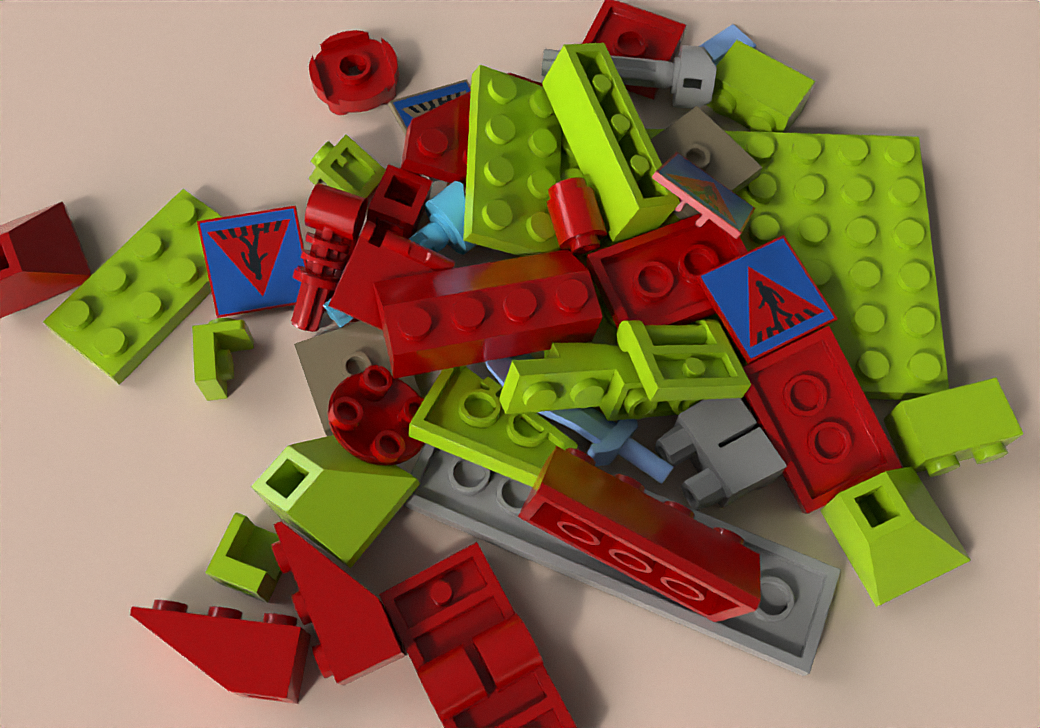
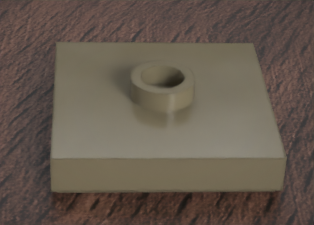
M698 106L650 139L662 165L678 152L735 194L759 177L762 166ZM687 203L682 211H673L680 220L700 214V212Z
M362 321L294 344L326 436L334 435L329 425L327 412L330 397L339 383L351 375L363 372L365 368L371 365L383 366L392 374L383 331ZM414 375L398 378L408 384L419 397H422Z

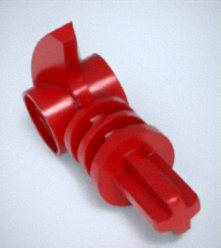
M320 183L314 186L307 203L304 221L305 226L314 228L316 231L315 234L310 232L306 234L305 241L312 243L311 250L302 249L300 258L308 260L306 267L298 265L294 269L292 276L301 282L291 319L292 325L296 328L309 332H317L319 330L325 310L323 304L327 302L330 290L335 291L340 281L339 277L334 276L336 269L344 271L346 262L339 260L340 253L348 255L351 245L343 243L344 239L355 241L359 236L366 216L367 198Z

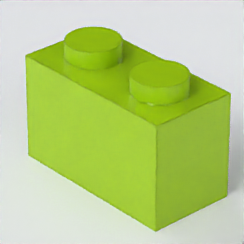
M736 40L716 66L711 102L706 104V106L712 108L717 114L726 116L743 125L752 132L787 133L803 111L815 81L747 44Z
M996 377L901 401L883 419L903 467L912 466L916 473L927 470L929 477L939 476L959 468V461L974 458L977 464H984L1004 457L1008 454L1006 446L1024 434Z

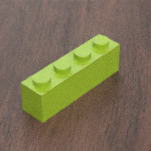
M564 44L542 81V85L587 186L594 190L602 219L612 241L634 238L658 229L680 204V201L675 194L651 178L655 171L662 166V163L605 44Z

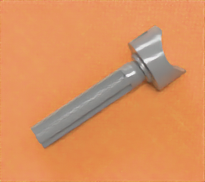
M681 45L679 55L675 57L674 63L610 55L624 85L664 89L670 87V94H673V107L693 109L696 106L700 108L711 102L717 67L713 63L711 55L704 47ZM544 49L542 76L547 75L560 50Z

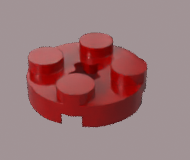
M351 30L334 34L320 44L321 51L316 55L315 60L313 55L310 59L309 74L316 95L328 105L332 113L346 115L348 113L364 112L382 104H388L395 99L396 86L399 81V68L396 53L387 41L381 38L382 43L377 40L370 39L368 32ZM357 66L359 71H364L356 76L348 75L349 68Z

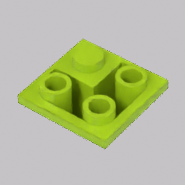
M334 435L288 445L254 482L251 488L281 519L351 569L421 483L416 477L397 465H374L354 457L341 446Z
M912 466L885 471L838 493L820 510L876 607L971 561Z

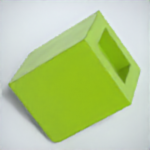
M236 512L205 573L223 586L268 603L282 574L271 547L272 543L279 541L278 535L255 526L247 516Z

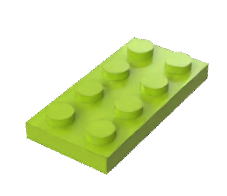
M480 64L472 73L463 241L522 257L559 251V244L547 208V201L550 199L548 189L560 182L561 125L543 86Z
M182 189L56 308L43 323L120 385L211 293L197 221L220 218L222 216L185 189Z

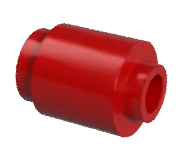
M581 177L569 178L551 186L548 189L550 199L547 201V208L560 249L571 250L573 255H582L599 248V241L607 235V231L593 188L587 187L585 179Z

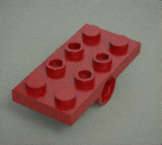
M477 542L379 594L444 728H577L544 667L542 657L532 636L520 616L512 608Z

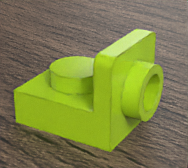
M346 134L335 146L327 141L314 155L310 162L316 168L310 175L309 180L316 185L322 179L330 187L367 198L380 183L386 169Z
M216 318L208 324L192 326L194 379L207 401L228 398L227 380L234 379V363L231 352L254 348L253 337L244 320Z

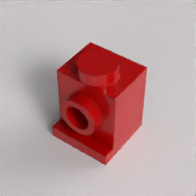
M388 164L367 211V220L376 223L372 237L383 240L387 230L393 231L407 239L413 236L425 212L424 205L429 201L433 181L422 177L420 174Z

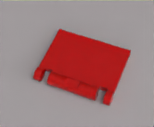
M367 220L328 307L383 331L373 282L453 269L456 261L390 230H387L380 247L368 243L375 231L376 223Z

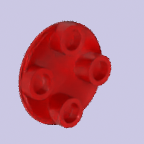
M380 365L368 366L363 372L344 379L333 391L327 412L329 425L337 441L354 457L374 465H396L413 458L425 444L409 437V424L424 398L419 397L404 381L398 378L393 379L392 374L387 368Z

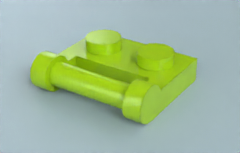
M624 320L619 324L617 332L618 345L623 352L629 353L650 402L742 398L751 386L720 323L716 320H699L695 325H644L639 320Z

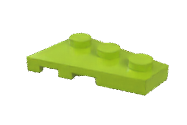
M467 365L441 370L409 424V437L533 487L547 458L556 446L563 450H566V448L577 449L578 447L576 442L537 413L506 414L499 401L502 386L489 376L483 380L466 367Z

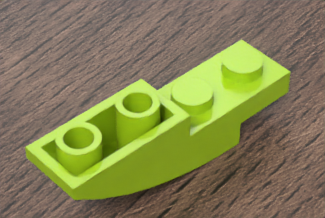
M553 343L547 358L512 360L499 397V401L506 414L537 413L600 406L608 421L679 415L701 401L650 402L629 353L623 352L619 346L593 343Z

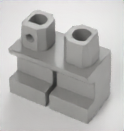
M741 398L700 401L680 413L674 427L658 439L655 445V451L658 456L672 466L690 459L698 474L684 481L681 486L683 495L694 510H699L716 503L721 508H724L739 497L755 489L758 491L775 482L787 467L761 427L751 431L757 422Z

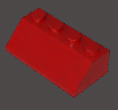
M568 249L373 282L393 379L550 350L553 343L592 342L603 318L589 270Z
M558 446L555 447L547 458L518 515L520 519L713 622L757 611L761 601L760 554L743 546L745 541L741 536L725 528L714 527L712 529L694 519V512L682 504L674 501H664L663 503L644 493L645 487L640 482L622 474L612 476L595 467L596 462L591 456L578 449L566 448V450H563Z

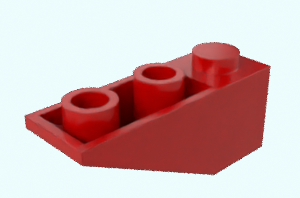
M282 521L273 524L279 541L272 543L271 547L282 573L286 574L292 571L300 591L291 595L292 601L302 624L305 626L313 623L320 643L313 646L312 650L323 677L326 679L334 676L336 683L344 686L405 657L387 611L380 599Z
M154 600L152 609L131 607L130 616L227 691L246 698L298 704L311 635L302 627L296 626L298 620L296 617L264 613L262 622L241 620L242 611L218 606H210L207 615L187 613L188 605L168 600Z

